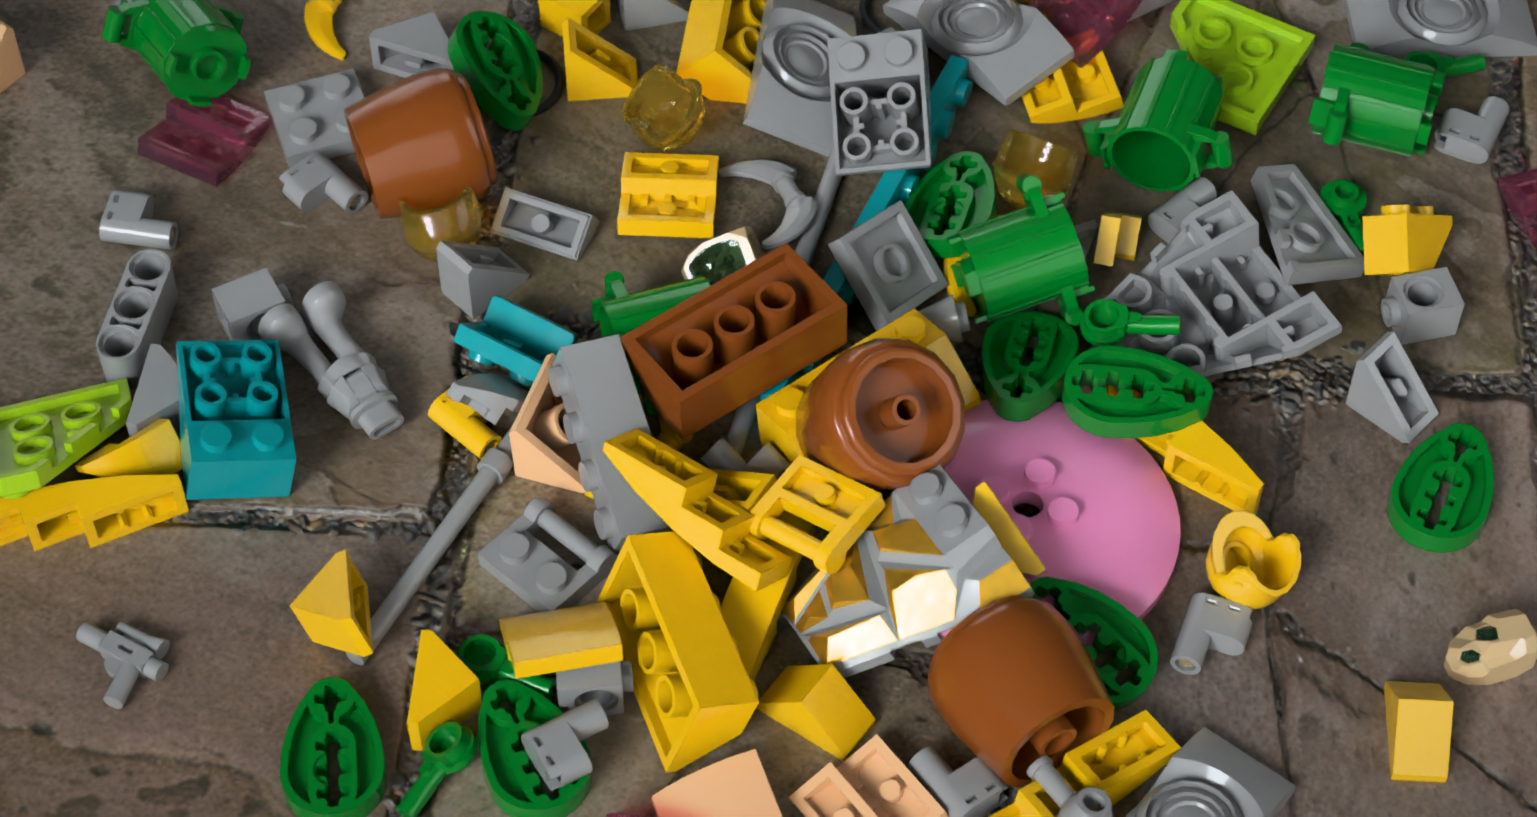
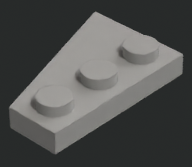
M1295 164L1258 167L1250 181L1286 286L1361 277L1364 272V256Z

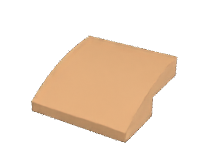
M877 734L837 768L831 762L828 763L788 797L804 817H948L941 805Z
M756 749L734 755L697 770L651 796L657 817H782Z

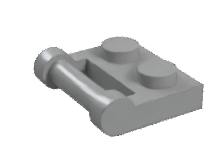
M543 496L534 498L525 508L521 517L478 552L479 565L538 612L573 607L610 574L618 557L606 545H596L555 513V506ZM541 529L545 530L586 564L577 571L535 538L534 535Z

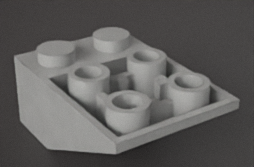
M922 29L827 39L836 177L932 167L928 51Z

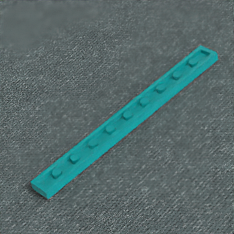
M952 54L930 91L932 165L936 158L939 140L949 137L955 121V112L958 106L963 108L966 106L973 87V82L967 79L969 60ZM931 167L884 172L853 228L902 200L903 204L906 203L919 183V176L922 171H929ZM835 259L823 280L847 305H855L858 298ZM823 357L761 393L760 402L820 366Z

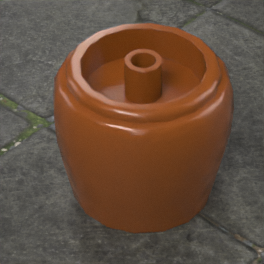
M447 68L421 71L402 78L344 108L345 119L355 154L372 203L380 219L442 212L465 206L484 198L490 192V186L497 182V172L487 131L470 85L462 73H454L451 69Z
M874 339L840 353L804 390L796 410V437L803 456L879 493H889L897 488L909 486L916 476L929 472L939 464L944 469L955 458L965 432V401L955 375L936 353L911 340Z
M1012 596L994 601L976 610L953 627L939 643L929 662V697L938 714L952 732L1010 787H1024L1035 781L1026 772L1029 766L1041 756L1048 755L1053 761L1054 768H1059L1067 752L1108 731L1114 720V705L1086 646L1073 626L1051 603L1043 599Z

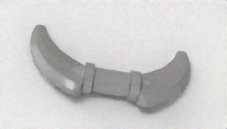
M756 159L736 162L718 170L719 177H747L772 185L775 192L779 193L783 198L786 208L785 216L777 230L762 241L763 249L775 248L796 239L809 228L816 217L817 201L812 196L807 197L804 192L799 190L796 185L797 169L790 165L773 160Z

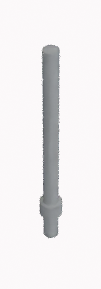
M511 428L496 448L487 450L477 464L478 473L372 616L373 651L494 484H501L513 468L509 436ZM346 652V656L353 663L360 666L364 665L370 655L361 657Z

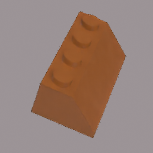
M784 243L620 338L625 353L652 407L676 434L684 440L846 344L847 304L787 243Z

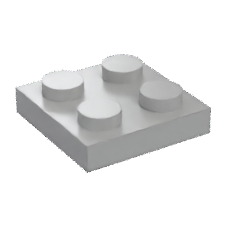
M354 69L264 91L266 106L288 168L314 152H320L328 159L355 152L345 119L344 108L365 97Z
M902 200L890 205L828 244L876 331L914 309L949 285Z

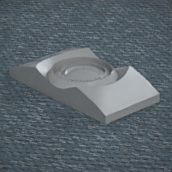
M766 0L743 124L829 157L834 143L827 39L856 36L854 16L815 0Z
M890 0L883 5L884 13L904 29H922L926 46L946 61L949 60L951 54L968 59V78L1006 107L1074 58L1072 46L1037 8L1019 4L1014 0Z
M1343 0L1353 43L1365 44L1370 52L1399 59H1405L1409 53L1414 51L1435 52L1440 57L1451 56L1452 58L1481 53L1484 57L1537 56V36L1527 0Z
M1203 727L1170 759L1149 792L1124 817H1275L1295 792L1296 785L1206 727Z

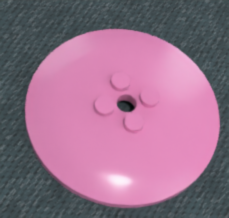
M982 400L980 404L965 411V432L955 458L944 470L972 505L975 488L984 481L988 483L1047 568V571L1040 576L1022 573L1027 582L1030 584L1037 578L1046 576L1076 582L1108 596L1142 620L1155 607L1166 591L1176 566L1181 538L1180 516L1173 490L1164 472L1149 452L1134 438H1105L1084 431L1069 418L1063 403L1055 401L1049 408L1030 420L1022 422L1001 418L988 400ZM1028 503L1036 506L1040 513L1033 517H1026L1016 513L1013 508L1019 504ZM1049 594L1046 598H1043V600L1054 606L1056 599ZM951 630L942 632V633H940V634L946 637V635H947ZM1089 630L1083 635L1077 632L1084 645H1090L1094 649L1092 643L1096 636Z

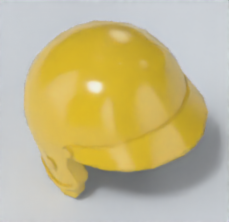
M1246 510L1232 511L1220 520L1214 532L1213 540L1205 559L1207 577L1213 589L1221 598L1246 605L1251 609L1267 607L1274 603L1281 595L1286 594L1296 583L1302 560L1300 542L1292 533H1282L1277 538H1274L1265 523L1255 514Z

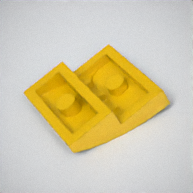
M1095 30L1068 40L1067 42L1074 49V58L1021 96L1031 123H1062L1091 118L1123 108L1124 104Z
M625 152L621 174V198L617 218L618 235L713 239L719 155Z
M604 601L499 619L508 661L512 662L516 679L623 661L620 635L609 607Z

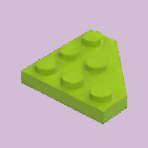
M1181 0L1172 12L1170 28L1180 49L1188 51L1187 60L1198 62L1199 65L1214 74L1216 79L1218 76L1223 77L1225 95L1218 120L1255 136L1313 49L1316 37L1314 34L1229 0Z
M127 377L0 407V498L16 499L28 494L31 490L42 488L126 425L133 402Z

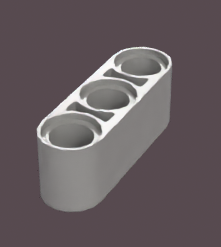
M158 249L139 251L130 258L96 339V349L106 382L127 377L130 389L137 387L150 344H161L179 295L171 260L164 251Z

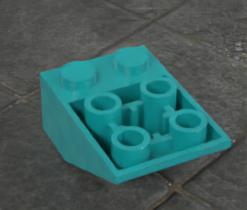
M279 340L177 341L180 445L186 500L289 497L297 459Z

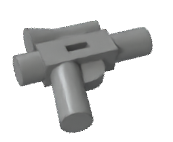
M123 621L118 623L115 632L110 630L108 633L89 622H84L77 631L76 640L100 652L101 657L105 659L104 667L107 674L113 680L103 697V701L110 707L116 709L123 708L138 677L143 679L148 677L156 682H160L168 672V663L160 660L169 650L170 641L168 639L148 635Z

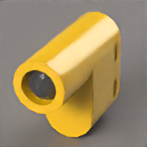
M447 389L433 401L428 410V417L479 459H482L487 450L496 448L502 438L485 424L488 420L484 419L482 415L470 406L449 398L446 395Z

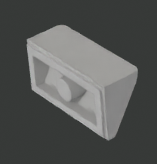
M505 187L490 233L579 262L597 231L600 221L591 214Z

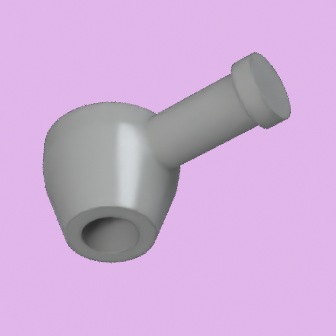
M1048 755L1041 756L1027 769V775L1032 780H1036L1060 807L1057 817H1114L1112 802L1106 792L1096 787H1086L1076 793L1054 768L1053 761Z

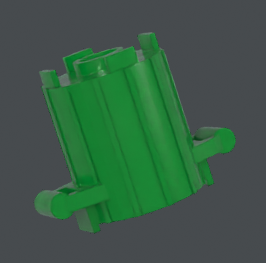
M121 0L120 6L110 5L108 7L101 36L102 39L137 51L174 97L187 101L191 106H211V100L219 98L232 86H235L239 78L246 80L250 69L251 60L247 56V44L240 35L244 14L239 11L229 10L227 7L213 3L211 0H131L130 2Z
M1335 43L1333 52L1330 51L1320 98L1315 97L1308 122V124L1313 125L1312 133L1323 135V142L1331 146H1337L1344 140L1410 157L1412 153L1424 155L1432 128L1430 123L1435 105H1438L1446 74L1435 71L1433 66L1370 52L1368 47L1362 43H1352L1350 47Z
M1166 50L1164 57L1150 59L1148 63L1139 69L1118 118L1101 120L1099 122L1092 120L1083 125V133L1089 155L1092 157L1101 156L1104 169L1110 170L1111 166L1114 167L1117 174L1137 188L1140 187L1155 191L1156 193L1180 191L1190 181H1193L1194 177L1200 178L1203 170L1216 167L1227 168L1233 164L1234 159L1228 133L1225 131H1214L1222 110L1221 106L1225 95L1223 77L1218 76L1216 79L1214 74L1199 65L1198 62L1187 60L1188 51ZM1208 143H1211L1213 155L1209 154Z
M1028 173L1021 174L1017 178L1016 185L1022 192L1026 205L1025 208L959 230L956 235L945 238L946 242L950 245L958 244L961 260L951 265L958 288L964 287L969 299L973 297L976 299L981 313L971 316L975 324L985 320L990 322L1056 298L1060 307L1058 311L1059 317L1069 325L1077 326L1080 324L1083 311L1079 308L1076 297L1095 291V287L1090 285L1082 246L1065 205L1061 201L1062 198H1065L1064 192L1057 190L1042 195L1040 179Z
M611 271L604 277L605 297L591 300L592 319L594 322L599 321L602 338L617 334L621 337L713 285L714 280H708L705 277L699 276L628 294L624 286V276L620 272ZM626 355L638 395L641 394L644 400L645 412L652 416L659 415L652 407Z

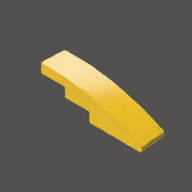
M1106 386L1107 395L1117 396L1118 393L1115 386ZM1132 390L1133 397L1143 398L1141 390ZM1203 421L1182 430L1159 436L1134 438L1142 446L1165 457L1163 472L1166 477L1233 511L1246 510L1255 515L1257 514L1264 483L1235 450Z
M638 428L604 441L602 451L634 491L673 531L713 564L755 592L787 576L792 558L750 534L751 523L755 516L713 492L718 476L717 473Z
M178 474L120 475L49 485L31 490L28 494L16 499H4L1 497L0 546L28 536L35 552L83 533L87 538L90 548L99 546L189 512L181 480Z
M785 510L777 518L811 536L816 529V525ZM770 538L761 541L792 558L787 576L757 592L732 577L721 604L723 619L730 635L734 636L737 640L739 656L748 677L753 681L777 634V620L797 580V567L803 556Z
M1144 710L1067 752L1064 755L1061 766L1056 770L1076 793L1086 787L1099 788L1108 794L1113 806L1165 766L1181 747L1147 710ZM1035 780L1018 790L1014 803L989 817H1057L1060 807Z

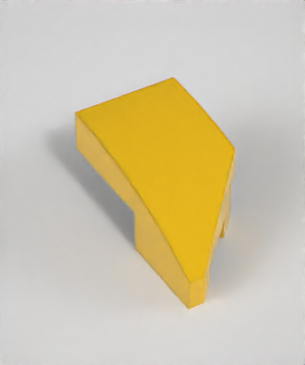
M1106 213L1101 216L1094 264L1113 267L1115 258L1135 260L1142 215Z
M159 418L120 444L108 443L74 466L79 473L100 478L120 475L175 474L182 469L180 440L170 420Z

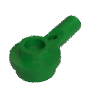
M1414 51L1409 53L1404 59L1433 66L1435 71L1445 73V78L1480 72L1486 66L1485 58L1481 53L1452 58L1451 56L1440 57L1435 52Z
M1348 180L1330 181L1322 187L1319 197L1364 256L1363 225L1360 215L1364 212L1367 204L1366 193L1362 187Z
M1098 299L1090 303L1082 313L1080 329L1084 339L1092 345L1114 346L1122 342L1128 334L1180 335L1181 315H1141L1139 312H1128L1125 304H1119L1111 299Z
M478 634L467 638L456 652V656L479 678L480 686H488L499 680L509 679L516 680L541 693L548 700L555 693L557 681L547 676L537 675L516 679L512 662L507 659L506 648L489 635Z
M446 722L436 727L430 733L425 742V748L421 753L424 762L419 768L420 775L396 807V811L402 817H417L445 775L461 771L471 763L477 751L478 739L469 727L460 725L457 722Z

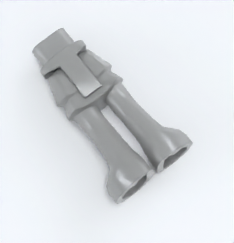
M324 281L312 287L303 298L301 305L302 317L295 307L288 303L276 305L268 310L258 325V332L264 340H279L280 351L290 354L309 372L318 385L317 391L327 399L326 403L349 419L353 428H363L370 439L376 440L403 424L405 418L397 408L398 399L390 390L385 371L377 367L374 356L365 352L353 340L342 322L347 302L344 292L338 284L333 281ZM305 324L336 355L338 359L333 364L329 362L314 343Z

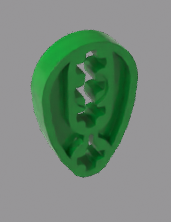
M475 11L465 15L457 24L447 45L448 56L455 72L462 73L465 76L478 105L497 123L509 130H523L536 113L542 97V68L533 40L520 25L501 14L490 11ZM489 39H492V41L490 42V44H489V46H488V50H486V47H487V45H488V43H489Z
M962 151L952 154L933 167L919 181L905 203L908 213L934 258L959 257L958 244L950 245L946 242L945 238L956 235L959 230L998 217L997 195L991 169L982 155L976 152ZM954 207L956 215L951 216L949 219L948 209ZM949 221L950 229L945 230L943 233L942 225L947 224Z
M1017 312L997 319L988 327L982 347V384L986 397L998 416L1013 422L1027 421L1049 408L1062 395L1066 370L1072 360L1078 356L1079 348L1078 336L1067 322L1046 313ZM1032 336H1038V344L1033 353V361L1029 366H1024V356L1028 352V342ZM1022 390L1020 398H1017L1018 391Z
M1108 345L1088 349L1072 360L1065 373L1062 401L1069 418L1084 431L1105 438L1133 439L1179 431L1204 420L1210 410L1213 390L1212 385L1206 378L1181 363L1140 349ZM1081 385L1091 386L1092 393H1082ZM1106 386H1115L1118 393L1117 396L1107 395ZM1132 390H1141L1143 398L1133 397ZM1183 394H1191L1194 402H1185Z
M1464 423L1451 424L1429 436L1404 461L1389 493L1387 514L1392 527L1405 541L1426 551L1448 553L1469 546L1479 537L1489 512L1494 487L1492 457L1484 435L1472 425ZM1458 444L1467 447L1465 452L1461 453L1457 462L1453 461L1456 454L1454 449ZM1443 481L1452 484V487L1449 489L1437 524L1434 526V529H1428L1424 527V524L1427 521L1432 503L1436 499L1439 486Z
M1047 576L1037 578L1029 585L1035 593L1032 598L1038 599L1037 596L1043 599L1049 594L1056 599L1054 607L1073 626L1075 631L1081 635L1085 634L1088 630L1096 636L1092 645L1098 652L1103 653L1107 649L1114 652L1115 657L1112 660L1114 667L1120 671L1129 667L1135 672L1131 680L1133 684L1127 682L1120 686L1114 680L1118 674L1116 669L1109 664L1102 668L1096 666L1114 705V710L1124 708L1135 702L1150 685L1158 664L1157 646L1147 626L1120 603L1099 591L1079 583ZM1087 645L1086 648L1094 662L1098 654L1090 645Z
M328 677L313 684L297 706L286 731L281 750L280 781L285 800L289 808L298 817H366L378 806L386 791L387 771L385 755L375 719L361 696L347 681L341 678ZM338 698L339 702L334 711V721L331 723L329 713L325 707H327L328 699ZM337 744L340 747L338 750V763L341 775H339L338 784L341 797L338 806L329 807L327 801L330 799V790L326 777L329 776L330 771L326 754L329 751L330 745Z
M505 679L493 683L484 692L478 717L479 751L484 778L496 805L510 817H566L575 811L585 800L590 790L592 772L553 790L559 791V797L550 800L546 794H541L540 778L535 772H531L527 753L524 750L520 751V745L522 744L521 734L563 714V712L541 693L516 680ZM508 701L511 706H516V723L510 713L507 714L504 708H499V703ZM583 740L580 743L582 744L590 758L588 747Z

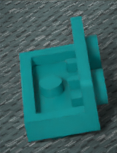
M493 296L484 320L460 323L453 342L469 349L467 355L471 359L489 366L498 364L510 370L508 376L512 380L526 386H532L546 355L551 353L557 355L560 347L576 344L578 334L503 296Z

